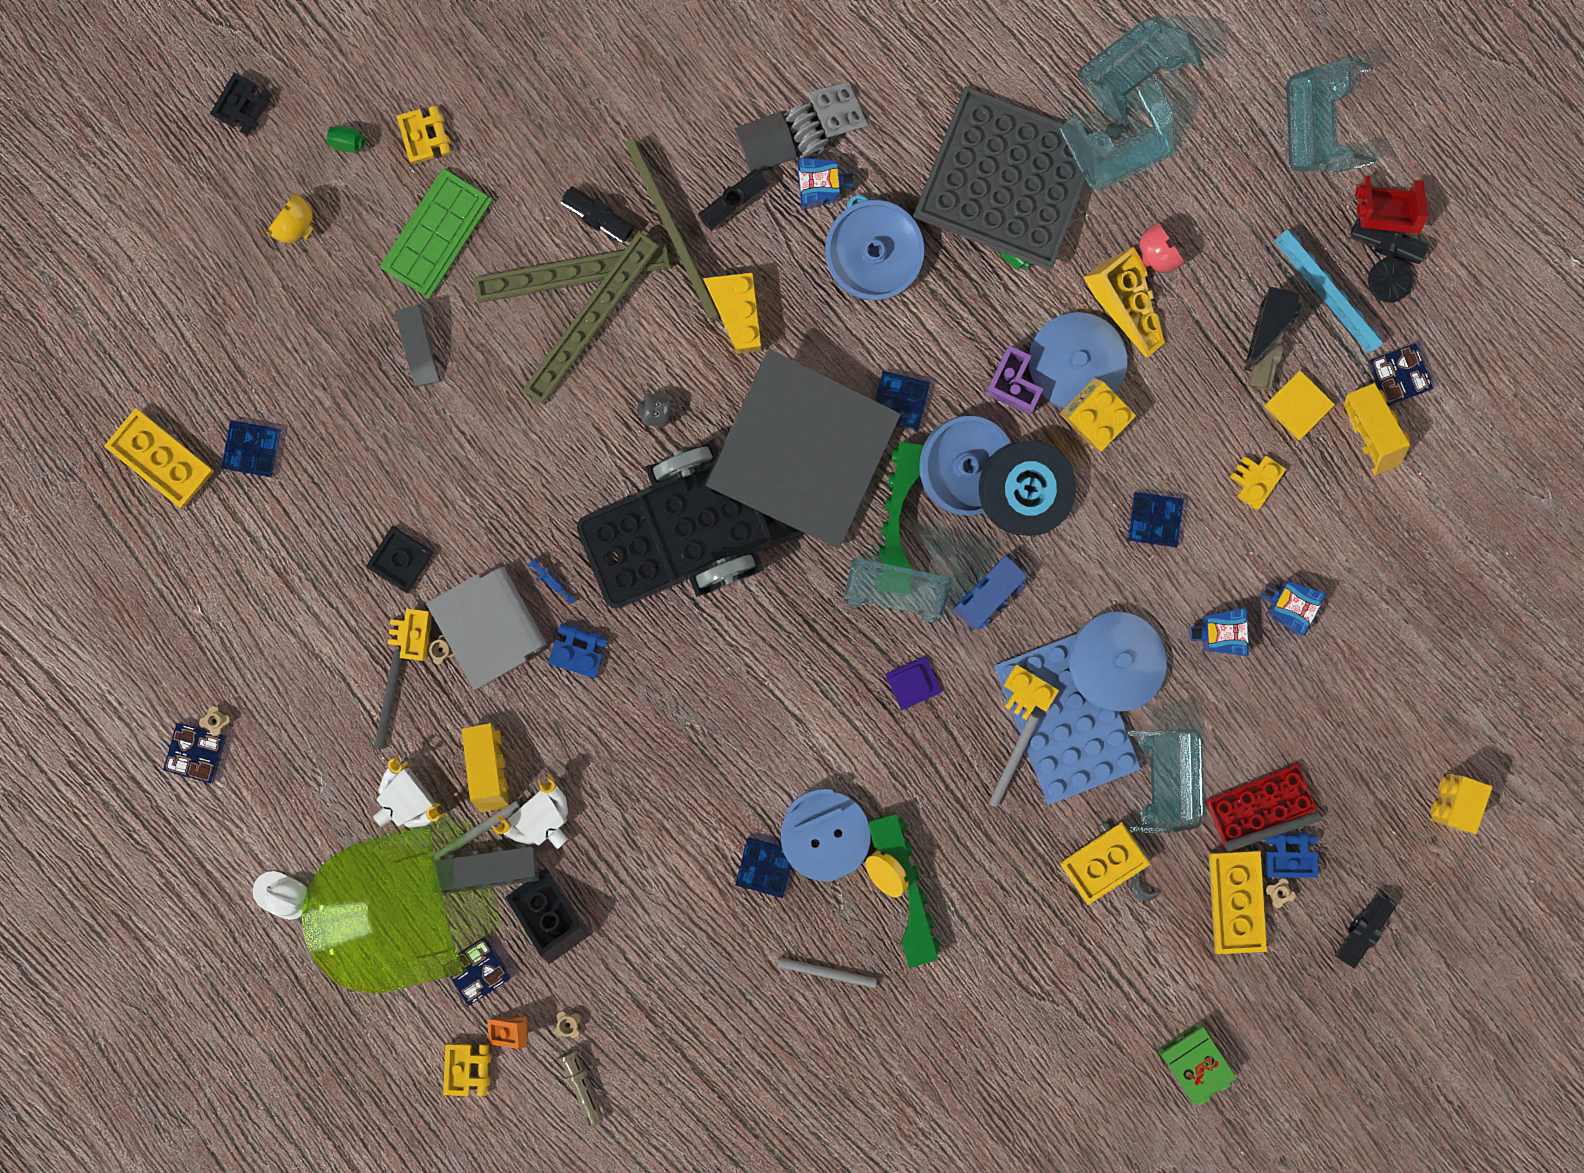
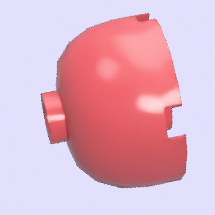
M1159 222L1149 227L1143 233L1139 243L1142 254L1139 256L1146 268L1151 266L1156 272L1167 273L1185 263Z

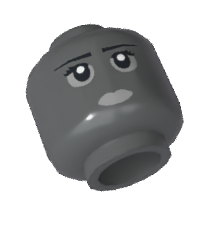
M648 393L643 401H638L637 415L641 416L644 425L665 427L668 422H672L674 403L670 402V398L666 395Z

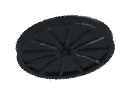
M1383 259L1371 268L1368 275V286L1371 293L1383 302L1393 303L1400 301L1410 293L1413 287L1412 271L1400 259Z

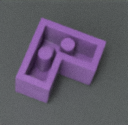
M1009 345L1002 356L985 395L1030 415L1043 391V388L1021 378L1031 355Z

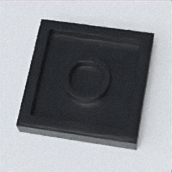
M392 526L369 560L366 568L406 594H409L435 552L395 526Z

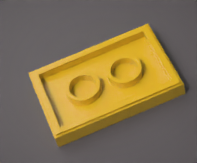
M1120 822L1062 860L1060 865L1089 905L1151 865V862L1123 822Z

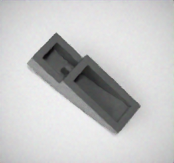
M416 305L395 310L402 344L415 387L440 382L423 309Z

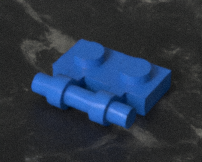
M560 624L558 633L567 637L565 643L555 640L548 664L596 679L603 655L595 653V647L597 645L605 648L608 638L599 636V633L594 631L589 633L580 630L578 626L573 624L570 626ZM575 638L588 642L587 648L583 649L574 646Z
M1298 832L1297 834L1283 833L1265 839L1266 844H1275L1276 851H1266V877L1318 878V853L1308 852V844H1317V835L1307 834V832ZM1286 844H1297L1298 852L1286 851Z

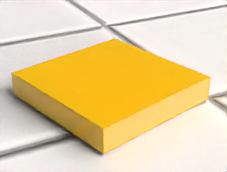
M1299 370L1264 407L1297 440H1301L1335 404Z

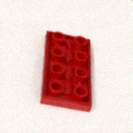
M1298 763L1205 800L1224 847L1226 841L1299 818L1317 810Z

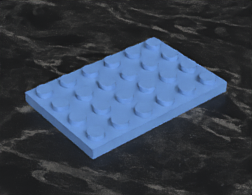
M1076 634L994 665L1007 702L1013 692L1004 687L1003 684L1015 664L1059 690L1047 712L1037 706L1031 712L1039 720L1025 748L1047 805L1141 770L1119 712L1104 710L1093 705L1083 697L1073 682L1069 668V653ZM1014 702L1010 710L1021 735L1027 720L1022 718L1026 708L1023 707L1017 715L1013 711L1018 703Z

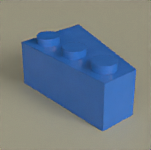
M1004 556L952 610L972 630L983 629L991 620L989 616L995 610L999 612L1009 602L1006 598L1012 592L1017 594L1026 585L1023 580L1027 575L1007 556Z

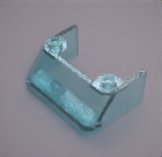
M1151 17L1141 21L1082 66L1077 75L1082 85L1103 112L1126 125L1129 123V120L1124 111L1128 104L1125 95L1159 69L1174 72L1179 70L1186 62L1199 68L1203 67L1204 64L1190 32L1156 17Z
M1346 58L1294 74L1290 77L1286 86L1289 165L1294 171L1303 173L1343 172L1376 163V158L1354 153L1349 147L1336 146L1335 100L1342 99L1349 93L1351 89V76L1373 70L1371 64Z
M1156 76L1152 77L1139 92L1149 112V118L1153 124L1152 127L1114 145L1105 132L1095 131L1087 135L1076 113L1072 114L1060 128L1091 188L1104 190L1167 160L1175 152V113Z
M852 558L842 600H848V605L862 607L863 603H869L922 615V621L936 623V620L942 619L952 578L870 560Z
M1195 728L1128 730V736H1139V747L1145 754H1151L1152 803L1147 804L1141 811L1143 825L1130 827V832L1167 834L1199 828L1202 823L1201 747L1198 730Z

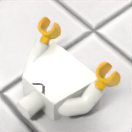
M399 754L393 757L388 762L389 767L385 771L378 789L380 795L377 801L383 807L373 815L378 825L384 827L393 820L397 826L404 824L408 828L423 827L445 817L446 813L439 814L437 811V807L441 804L435 802L409 768L404 769L408 762L405 761L403 764H400L398 762Z
M547 775L549 780L547 784H543L538 780L541 790L508 819L509 823H507L503 816H497L502 824L500 826L491 824L493 830L497 834H504L514 841L527 845L537 844L539 846L548 838L557 849L569 840L559 829L567 822L568 808L566 796L554 784L552 775Z

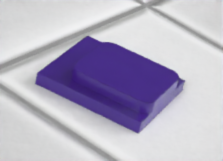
M926 656L885 674L901 711L942 693Z

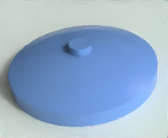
M869 200L852 205L836 218L827 235L825 258L831 276L844 291L859 299L879 301L900 294L912 284L923 263L924 242L917 223L904 209L890 202Z
M1067 313L1050 320L1037 333L1029 350L1031 358L1028 362V371L1032 383L1043 388L1041 396L1047 402L1060 409H1064L1093 378L1103 381L1116 393L1122 385L1127 371V352L1119 333L1107 321L1089 313Z
M977 416L951 418L935 428L927 438L920 456L921 481L928 496L935 504L950 513L970 516L984 513L979 498V479L988 459L998 449L1011 443L1003 430L995 423Z
M1110 612L1092 618L1077 632L1070 648L1069 668L1075 686L1085 699L1101 709L1120 712L1139 708L1157 694L1165 678L1167 659L1164 645L1157 632L1149 623L1130 613Z

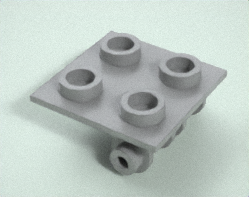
M849 82L808 93L810 97L809 103L812 104L817 114L815 117L819 118L820 125H822V129L825 131L824 138H828L829 142L838 138L837 135L868 126Z

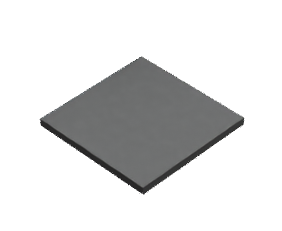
M965 86L913 218L1052 271L1102 138Z
M769 348L765 353L705 486L830 546L840 549L901 414Z

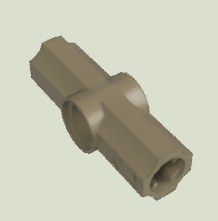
M1283 333L1253 365L1249 387L1257 390H1271L1276 365L1279 364L1283 352V344H1281Z

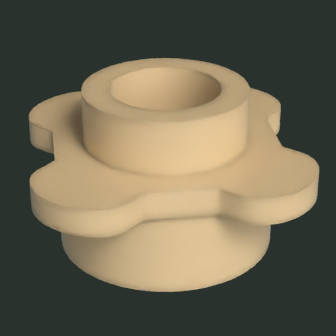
M443 635L439 636L438 640L429 642L428 652L433 657L435 664H442L444 659L454 657Z
M212 706L208 709V714L199 720V725L202 728H207L212 736H218L225 726L229 724L230 718L228 715L220 713L218 707ZM213 719L217 720L215 724L212 722Z
M1280 878L1278 882L1266 887L1265 891L1273 900L1272 904L1276 908H1280L1283 903L1295 899V893L1290 890L1287 879Z
M564 1011L559 1012L556 1016L558 1023L555 1028V1034L559 1037L570 1036L571 1038H576L579 1035L578 1023L581 1021V1016L578 1013L570 1015Z

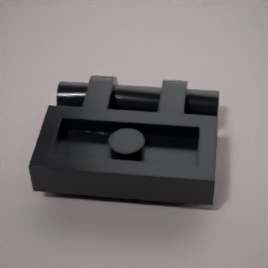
M234 72L211 110L210 115L233 129L238 121L242 122L243 125L239 132L248 137L251 130H255L259 124L257 120L263 110L266 111L270 105L268 101L272 94L263 89L259 97L254 95L258 86ZM251 102L254 106L247 116L243 112L248 103Z

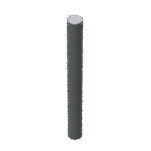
M397 650L393 652L374 748L384 749L403 659L400 658L401 651Z
M1317 811L1226 841L1225 847L1227 851L1253 844L1321 821V816Z

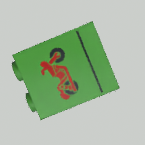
M1199 1023L1194 1024L1156 1049L1194 1106L1208 1102L1213 1093L1218 1090H1226L1233 1084L1232 1081L1236 1079V1076L1212 1039Z

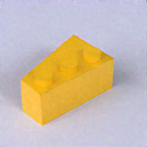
M753 273L703 278L705 287L736 353L761 351Z
M1375 383L1347 394L1343 404L1355 433L1360 432L1366 446L1362 447L1364 454L1370 453L1375 465V468L1371 469L1374 476L1400 466L1410 447L1408 434L1401 430L1396 413L1393 410L1390 411L1386 404L1387 400L1384 392L1378 390Z
M491 723L461 729L470 801L481 813L509 806L508 786L503 771L505 763L499 749V745L502 744L499 730L496 731Z

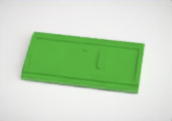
M442 168L383 260L380 268L430 299L493 200Z

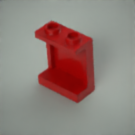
M1365 175L1361 184L1356 186L1355 199H1358L1356 214L1357 217H1360L1362 228L1415 234L1421 233L1428 218L1424 181L1414 180L1408 191L1371 186L1370 176Z

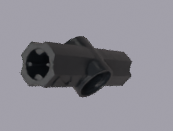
M755 168L734 186L726 188L723 194L699 212L698 216L712 232L733 214L741 212L744 206L769 187V184L761 172ZM732 195H736L740 198V201L736 205H731L727 202V199Z
M573 186L565 192L561 205L581 217V220L598 232L606 233L621 244H624L629 239L634 225L615 214L608 205L598 199L593 200Z
M1360 217L1356 219L1352 226L1349 237L1374 247V251L1381 255L1389 257L1398 256L1416 264L1422 262L1428 250L1427 242L1403 234L1404 232L1362 228Z
M1375 894L1363 914L1358 915L1350 924L1348 929L1349 935L1335 954V957L1355 969L1368 948L1373 947L1379 941L1383 932L1382 927L1396 906L1380 895Z

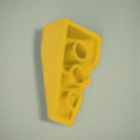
M1130 247L1099 264L1083 278L1097 301L1145 357H1149L1165 344L1158 315L1153 310L1151 302L1153 294L1152 290H1148L1145 278L1148 276L1146 267L1136 249Z

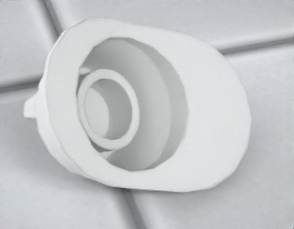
M276 871L265 872L257 878L253 886V897L257 905L278 917L288 920L297 919L309 909L311 897L307 887L300 881Z

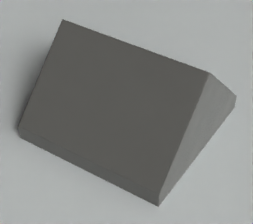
M780 112L734 128L750 172L755 168L758 171H763L797 158L789 128Z

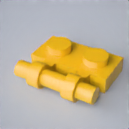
M438 106L429 107L430 116L425 118L420 109L397 115L411 165L434 159V148H440L442 156L451 154L449 147L451 141L445 133L443 126L445 120L443 115L440 114ZM428 127H434L435 138H429Z
M446 1043L443 1095L469 1096L470 1086H477L478 1096L487 1095V1086L490 1085L488 1063H491L489 1044H479V1053L472 1054V1043ZM471 1063L478 1064V1076H471Z

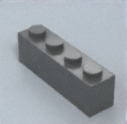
M527 844L515 845L512 850L493 848L489 850L490 853L480 854L479 851L465 853L464 857L455 858V855L441 856L440 860L433 861L435 891L440 895L538 881L537 852Z

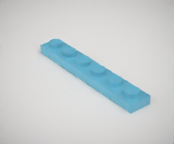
M1287 229L1274 240L1276 245L1367 353L1376 350L1383 344L1379 333L1373 327H1369L1366 324L1361 311L1351 306L1345 292L1335 287L1330 274L1319 268L1314 255L1304 250L1296 234L1290 233Z

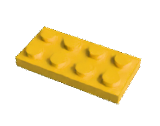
M137 408L133 410L104 445L105 448L181 509H184L214 472L211 467Z
M1261 851L1209 853L1215 953L1267 952Z

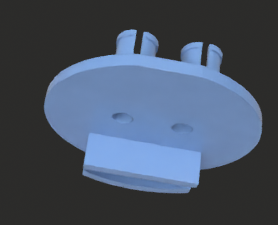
M831 788L808 791L796 798L787 807V814L781 828L783 852L792 867L803 876L817 881L836 880L854 872L868 853L871 834L867 817L855 801L846 795L834 792ZM836 829H840L842 831L841 837L834 836V831ZM813 839H817L819 841L818 847H813L811 845V841Z

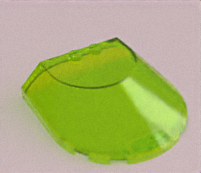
M432 825L348 847L326 861L313 877L303 902V936L315 963L336 983L363 993H385L466 972V968L462 965L454 945L433 854Z

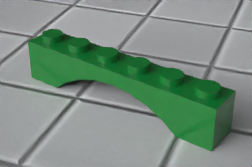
M899 442L898 448L893 447L891 462L896 463L895 471L890 472L888 487H892L891 497H886L885 511L889 512L888 521H883L881 536H886L885 546L880 545L878 560H882V568L876 571L875 585H879V591L907 595L910 592L913 569L906 559L901 546L899 517L903 501L909 489L920 477V456L924 445Z
M894 812L870 819L867 823L874 847L884 854L891 855L899 862L905 870V882L909 883L907 889L909 915L906 929L901 939L908 966L912 968L938 960L936 953L941 952L937 937L932 938L930 929L934 928L930 913L925 914L923 904H927L923 889L918 890L916 880L920 879L916 865L911 866L909 856H912L913 853L910 842H904L902 832L906 831L903 818H897V814Z

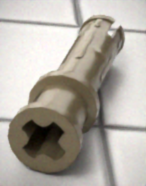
M573 1049L560 1055L557 1060L563 1065L567 1075L565 1077L566 1081L572 1084L588 1126L592 1127L601 1123L603 1117L587 1083L586 1068H582L577 1056L579 1054L578 1049Z

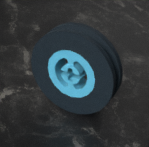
M1038 441L1014 442L998 449L984 465L979 479V498L985 514L998 528L1015 535L1036 536L1055 529L1068 516L1075 499L1076 483L1069 462L1056 448ZM1026 470L1033 472L1038 477V479L1022 477L1016 480L1019 474ZM1025 485L1030 487L1029 492L1024 490ZM1015 496L1023 499H1038L1034 504L1026 507L1020 504Z

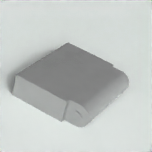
M505 567L498 568L485 576L477 574L426 603L473 690H479L529 662V655L540 651L547 645Z

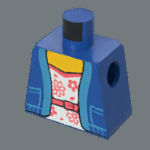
M797 158L801 210L840 201V188L854 187L853 172L838 174L837 161Z
M1289 581L1282 582L1279 589L1266 584L1260 594V597L1271 602L1267 614L1298 637L1306 635L1326 596L1323 592Z
M1247 608L1202 616V626L1189 627L1190 641H1203L1204 651L1249 656Z

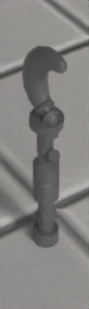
M1107 821L1098 826L1101 832L1104 831V833L1110 828ZM1140 871L1130 878L1132 879L1131 889L1138 899L1151 901L1158 896V892H1147L1141 888Z

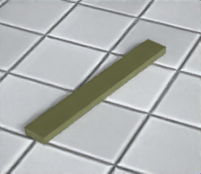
M632 138L625 142L626 147L710 322L713 323L719 320V314L635 139L633 140Z
M641 231L636 234L522 389L544 405L660 246Z
M667 242L658 244L660 247L640 274L671 268ZM625 250L473 277L477 302L483 303L603 281Z

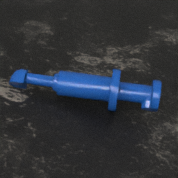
M536 557L527 565L540 574L537 578L538 580L542 578L555 592H560L567 599V602H575L574 596L568 595L563 590V585L549 572L551 568L548 567L545 570L537 562L538 559Z

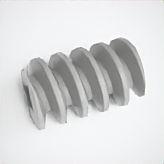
M811 103L798 105L784 114L787 117V125L791 126V134H796L794 136L795 142L800 143L798 146L799 151L804 152L802 157L809 159L818 157L826 152L827 148H824V146L829 142L828 138L820 139L825 133L824 130L816 131V128L821 123L820 121L812 122V119L817 114L816 112L808 113V110L812 107Z

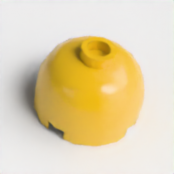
M294 193L266 233L282 243H295L301 237L306 240L314 229L310 225L313 219L310 205L302 197Z

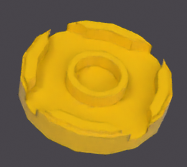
M876 851L867 858L866 870L871 880L883 893L897 898L907 891L909 883L905 882L904 879L906 877L905 870L896 859L888 854L882 855L881 851Z

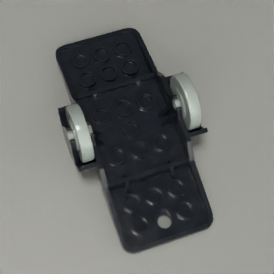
M713 439L702 446L685 448L670 454L659 463L644 466L651 486L630 497L587 514L577 522L578 535L604 601L609 607L615 609L623 608L689 580L696 597L730 586L765 570L759 557V552L803 536L805 533L705 486L719 455ZM614 552L617 554L618 562L614 566L605 564L604 556L606 553Z

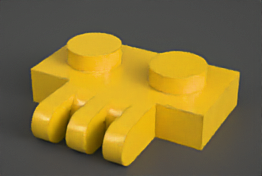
M1243 456L1241 462L1248 466V468L1246 469L1238 464L1235 469L1242 474V477L1232 473L1230 478L1243 486L1236 497L1257 511L1261 508L1286 469L1268 456H1263L1259 464Z
M406 609L404 621L390 619V624L399 626L398 630L389 629V634L397 635V640L388 639L387 644L401 646L400 658L427 661L432 623L431 612Z
M1015 664L1003 684L1004 687L1013 692L1005 708L1010 709L1014 702L1018 703L1013 713L1018 715L1023 707L1026 708L1022 715V718L1025 720L1028 719L1035 706L1047 712L1059 692L1058 689Z

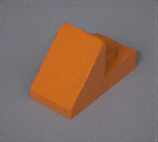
M525 1016L487 1019L489 1044L515 1049L527 1047L528 1032L527 1018Z

